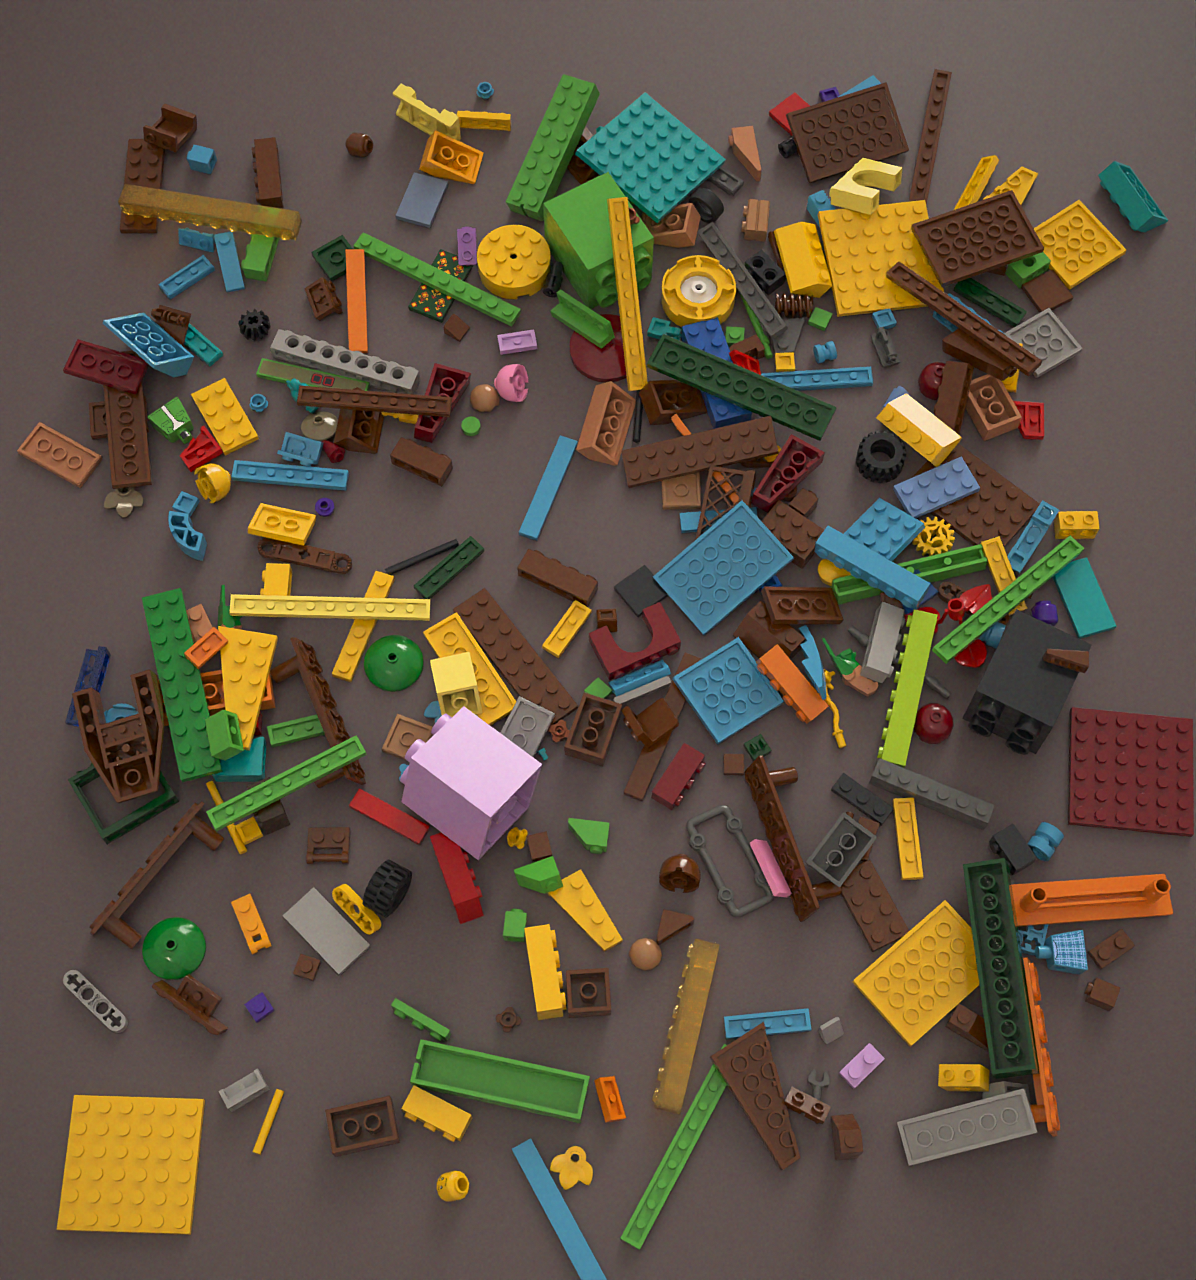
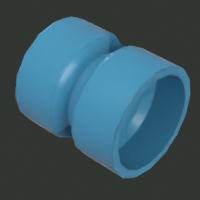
M997 622L978 639L985 641L986 645L997 649L1006 625Z
M1041 822L1035 831V836H1032L1027 844L1038 859L1049 861L1055 852L1054 848L1059 846L1064 835L1055 826Z

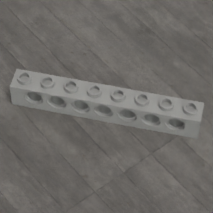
M278 329L270 347L275 358L318 371L370 382L371 387L391 393L415 394L420 382L419 371L413 367L401 366L394 361L388 362L377 356L364 355L360 351H351L343 346H334L323 340L317 341L306 335L300 336L289 330Z

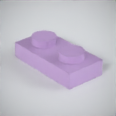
M534 330L497 335L501 355L537 349Z
M869 1043L838 1074L855 1089L885 1058Z

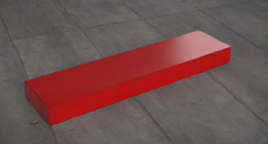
M360 788L349 804L351 809L418 845L421 844L430 829L429 825Z

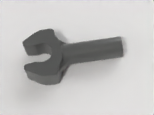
M814 1069L810 1073L807 1083L813 1087L812 1097L820 1101L822 1089L829 1086L830 1078L825 1071L823 1081L817 1082L815 1079L816 1070Z

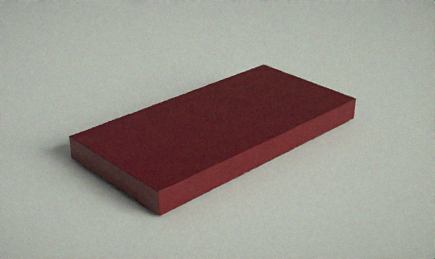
M77 339L63 371L65 374L136 395L149 364L142 358Z

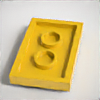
M260 503L248 526V534L304 546L316 522V515Z

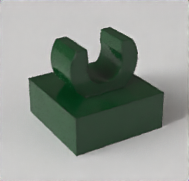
M761 734L745 742L743 745L753 761L758 756L763 755L764 757L772 751Z

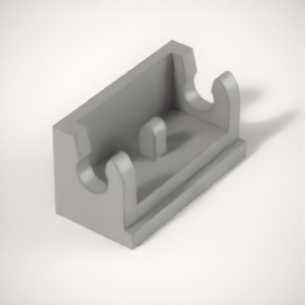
M257 1068L254 1072L227 1088L221 1089L219 1093L227 1109L233 1112L270 1089Z

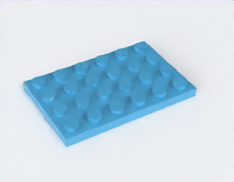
M740 501L656 573L653 578L705 636L788 565L794 557L743 501Z

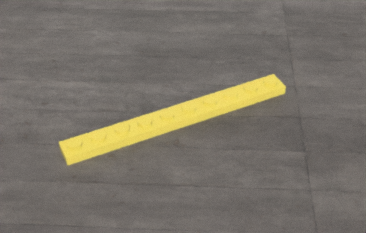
M231 594L230 616L430 621V599Z

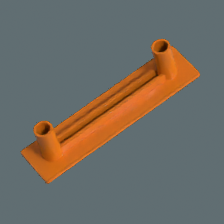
M1165 874L1012 884L1018 926L1168 916L1173 914L1169 894L1171 885L1166 879Z
M1028 957L1023 958L1025 979L1040 1073L1033 1074L1037 1104H1031L1030 1107L1035 1123L1047 1122L1048 1132L1055 1137L1057 1136V1131L1060 1130L1056 1096L1053 1095L1050 1088L1054 1086L1049 1051L1047 1052V1049L1044 1047V1043H1048L1043 1009L1038 1005V1001H1041L1038 972L1034 962L1031 963Z

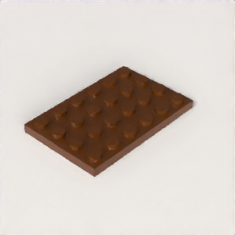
M887 82L786 114L809 183L849 171L862 158L881 161L909 151Z
M1012 190L917 222L911 226V230L941 287L1044 251V246Z
M958 443L940 466L962 456L980 486V490L930 513L940 521L944 519L945 525L950 524L952 530L973 546L1000 536L1003 547H1005L1029 521L1040 504ZM927 461L913 477L934 469L936 466Z

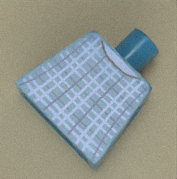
M1083 930L1051 935L1045 939V946H1036L1035 948L1036 958L1046 959L1049 970L1072 974H1082L1088 970Z

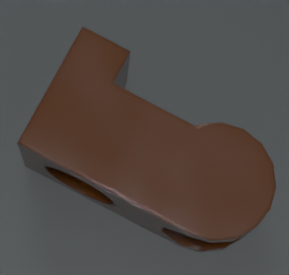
M757 334L735 343L729 348L730 352L735 349L750 357L755 356L757 360L763 358L765 348Z

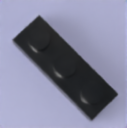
M845 773L840 776L831 789L832 792L870 819L880 823V826H882L894 809Z

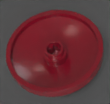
M601 314L600 316L610 321L615 337L601 349L574 331L570 339V357L575 368L585 377L597 382H617L627 378L620 316Z

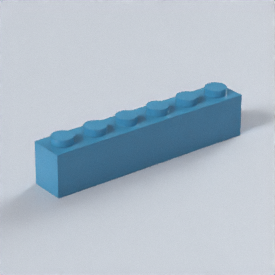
M830 526L826 527L815 543L814 552L820 558L828 559L836 567L849 571L855 578L863 579L871 587L884 591L887 596L898 599L908 608L912 607L916 610L929 591V582Z

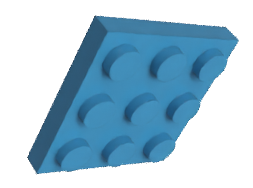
M879 498L844 535L893 561L919 535L925 526L923 522Z

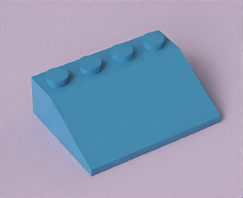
M144 312L103 321V324L154 369L172 377L187 375L194 356Z

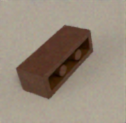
M401 437L390 454L393 465L441 487L453 469L452 460L447 455H440L427 446L422 447L412 439Z

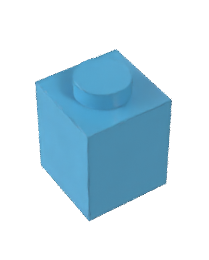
M193 145L192 150L187 154V161L191 170L207 174L212 173L217 162L214 149Z

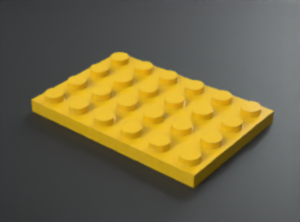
M946 900L852 981L910 1047L979 986L972 928Z

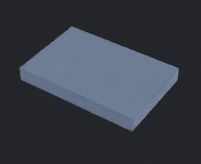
M414 172L396 213V219L431 228L448 187V181Z

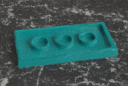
M1087 557L1071 561L1052 577L1079 639L1116 628V623Z

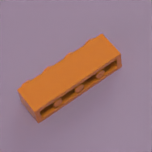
M778 644L756 661L759 672L762 675H767L771 680V686L776 691L779 690L783 695L784 702L796 710L795 714L800 721H805L808 724L829 707Z

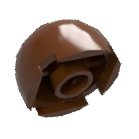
M685 854L671 856L661 866L659 883L662 887L672 892H675V888L684 889L683 893L693 892L699 888L701 879L697 862Z

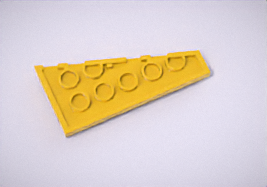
M218 626L219 632L228 640V644L220 650L225 710L237 714L243 748L250 751L278 637L277 635Z

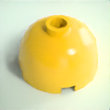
M207 464L196 468L195 475L198 474V479L195 482L205 500L209 498L211 500L209 503H215L226 497L231 486V476L228 471H225L223 467L217 464Z

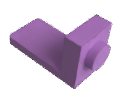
M462 227L457 229L459 266L477 265L476 228Z

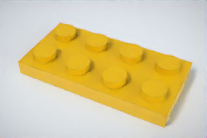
M225 378L191 394L225 456L259 439Z

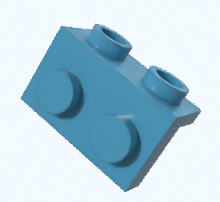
M286 432L282 448L278 450L277 454L282 455L284 460L293 462V459L300 460L301 465L311 467V464L318 465L324 442Z

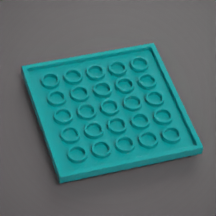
M646 92L576 151V155L599 175L609 172L625 197L656 223H659L717 171L726 160Z

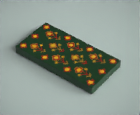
M440 249L431 266L465 282L474 265L459 266L457 255ZM421 283L408 308L410 311L442 323L455 299Z

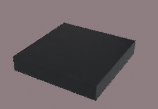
M643 565L614 586V590L637 617L642 615V609L661 602L669 596L653 578L654 575L646 565Z

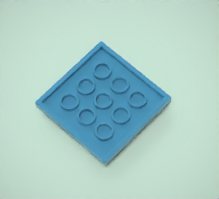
M739 637L677 674L672 679L717 745L784 703L779 693L771 686L767 676L759 672L756 661Z

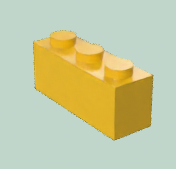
M413 1085L401 1108L405 1113V1118L416 1122V1120L423 1122V1127L432 1132H435L436 1129L443 1132V1137L451 1142H454L455 1139L461 1142L472 1120L471 1114Z

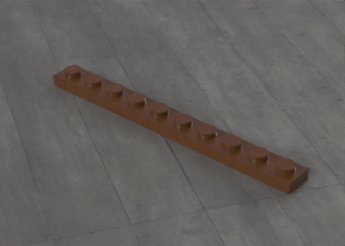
M934 69L908 202L925 200L927 205L952 74L949 71Z
M897 262L886 272V277L1028 377L1041 366V359L901 262Z

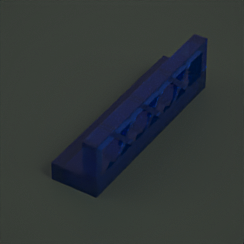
M99 646L98 651L86 649L74 693L88 688H93L100 693L111 657L107 647ZM91 655L96 656L92 667L89 664ZM91 673L88 685H85L84 677ZM72 697L65 723L79 726L78 720H72L76 712Z

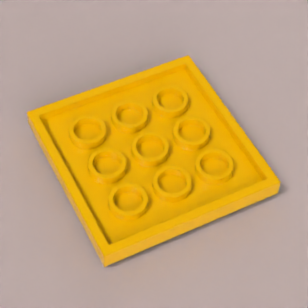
M1080 200L1034 228L1044 246L1043 252L1051 260L1049 269L1055 271L1069 290L1126 253L1124 246Z

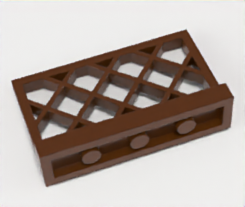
M710 466L696 539L701 536L703 529L707 526L711 527L713 522L722 518L740 501H743L749 508L751 507L756 481L755 471ZM713 472H721L725 478L716 484L712 479ZM735 475L743 476L742 483L736 487L730 481V478ZM728 481L733 489L723 495L718 487ZM717 489L722 497L712 503L709 499V493ZM736 492L739 500L731 506L726 497ZM724 499L729 508L719 513L715 505ZM713 507L718 515L708 521L705 513Z

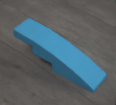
M804 625L799 628L801 635L805 638V642L800 644L806 658L802 661L806 675L822 700L826 699V679L823 664L814 638L808 627Z

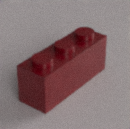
M684 743L656 784L651 798L670 810H673L675 805L679 806L684 799V791L686 789L690 790L695 782L693 778L696 773L700 774L706 765L704 763L705 755Z

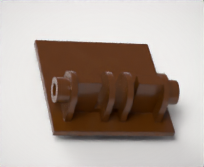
M163 305L152 309L151 316L156 319L155 323L183 346L191 313Z

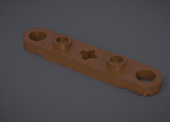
M262 538L258 542V552L264 558L337 574H346L352 569L351 558L343 553L271 538ZM266 544L273 546L269 552L263 551L262 548ZM307 552L309 557L302 559L301 555ZM341 560L348 562L344 568L338 567L337 563Z

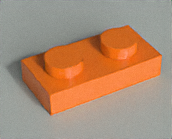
M213 627L184 653V656L199 669L228 644V640Z
M615 1076L600 1077L594 1080L605 1123L626 1119Z

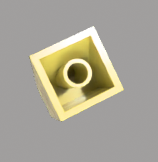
M470 652L430 660L441 715L448 714L450 717H453L463 706L474 714L482 713Z

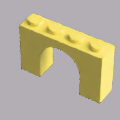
M862 158L831 187L829 193L831 205L871 215L879 206L880 190L865 186L894 192L901 184L902 167Z

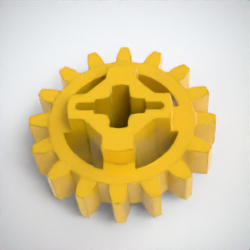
M929 517L926 518L925 522L920 520L924 523L925 528L913 540L912 544L917 545L916 551H923L922 556L926 555V553L929 556H933V554L945 553L952 549V543L955 540V537H953L954 530H949L950 524L944 525V519L940 522L937 521V517L933 521Z

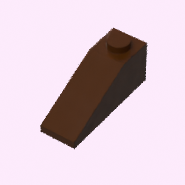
M958 1004L945 1027L989 1052L984 1019L970 1009Z

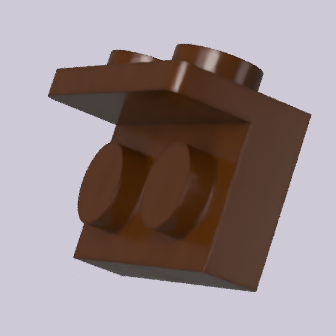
M321 277L304 288L314 316L319 321L334 311L339 315L343 313L341 309L342 303L336 296V287L331 281Z

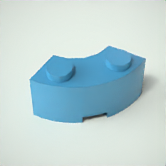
M169 511V527L178 547L189 557L203 561L207 547L203 533L193 529V523L188 513Z

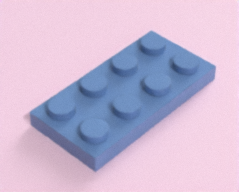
M961 456L894 485L893 490L906 513L914 518H918L978 492L980 486Z

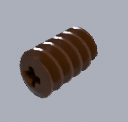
M776 293L775 310L779 315L784 312L785 317L791 312L792 317L795 318L798 312L800 318L803 317L804 313H806L807 318H810L813 311V295L810 300L807 294L804 295L803 299H801L800 294H797L794 299L793 294L790 293L787 299L785 293L782 294L781 298Z

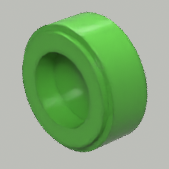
M470 416L462 421V431L465 435L475 436L480 432V421L476 417Z

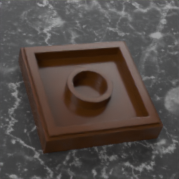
M1053 269L1022 284L1021 287L1039 313L1048 308L1052 311L1073 299V295Z

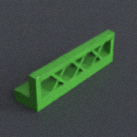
M561 289L556 292L559 304L550 310L554 318L601 349L615 337L610 321Z

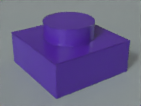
M263 992L244 1004L256 1023L275 1011Z

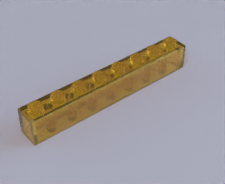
M695 939L694 945L689 944L687 956L691 958L689 965H684L682 977H686L684 985L680 984L677 997H680L681 1000L679 1006L675 1005L672 1015L673 1018H676L674 1026L670 1025L667 1038L671 1039L669 1047L665 1046L662 1059L666 1060L664 1068L660 1067L657 1080L661 1081L660 1088H655L652 1101L656 1102V1109L676 1114L681 1113L720 944Z

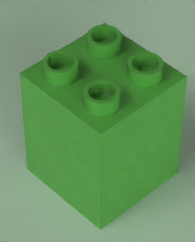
M609 172L543 203L545 240L548 243L550 253L556 262L560 261L563 264V273L585 306L590 309L598 305L606 308L618 300L607 199L622 198L625 195ZM628 201V207L633 208L630 202ZM640 218L638 224L630 225L638 291L646 288L651 282L654 237Z

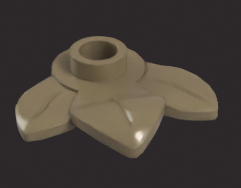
M134 487L115 489V491L106 496L104 501L105 509L116 508L122 518L128 517L132 513L134 506L141 507L143 505V497L141 493L135 491Z

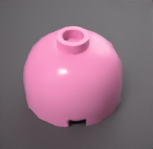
M520 364L506 365L499 371L497 378H495L494 386L503 399L511 402H520L526 398L528 389L524 388L525 383H528V376L525 367Z

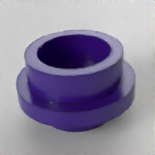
M321 498L315 504L316 512L323 517L330 516L335 509L333 501L329 498Z

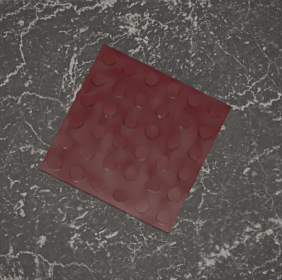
M1072 707L1070 709L1068 825L1192 837L1194 835L1193 719Z

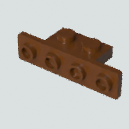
M190 974L184 977L177 990L164 980L153 983L152 988L156 990L160 997L167 998L173 1003L175 1008L186 1012L191 1020L205 1026L209 1033L220 1035L227 1031L228 1027L212 1016L222 998Z

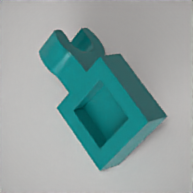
M653 317L647 331V336L660 339L665 334L680 341L681 329L670 327V321Z

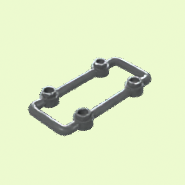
M720 805L691 818L687 822L686 828L691 837L690 847L694 851L699 852L719 891L717 895L719 903L726 905L734 917H741L772 902L774 895L755 854L742 832L743 822L741 818L734 816L728 806ZM721 813H724L727 819V831L735 834L756 874L754 878L755 884L763 888L766 896L739 909L736 908L733 902V890L725 887L705 848V836L697 833L694 827Z

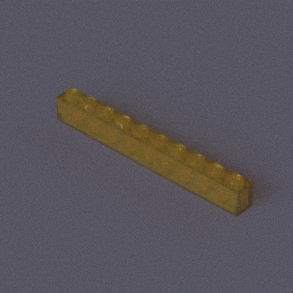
M128 184L124 185L118 201L123 213L128 215L135 214L146 218L154 217L179 223H191L197 226H210L215 229H228L233 232L241 231L266 237H278L284 240H297L302 224L299 211Z

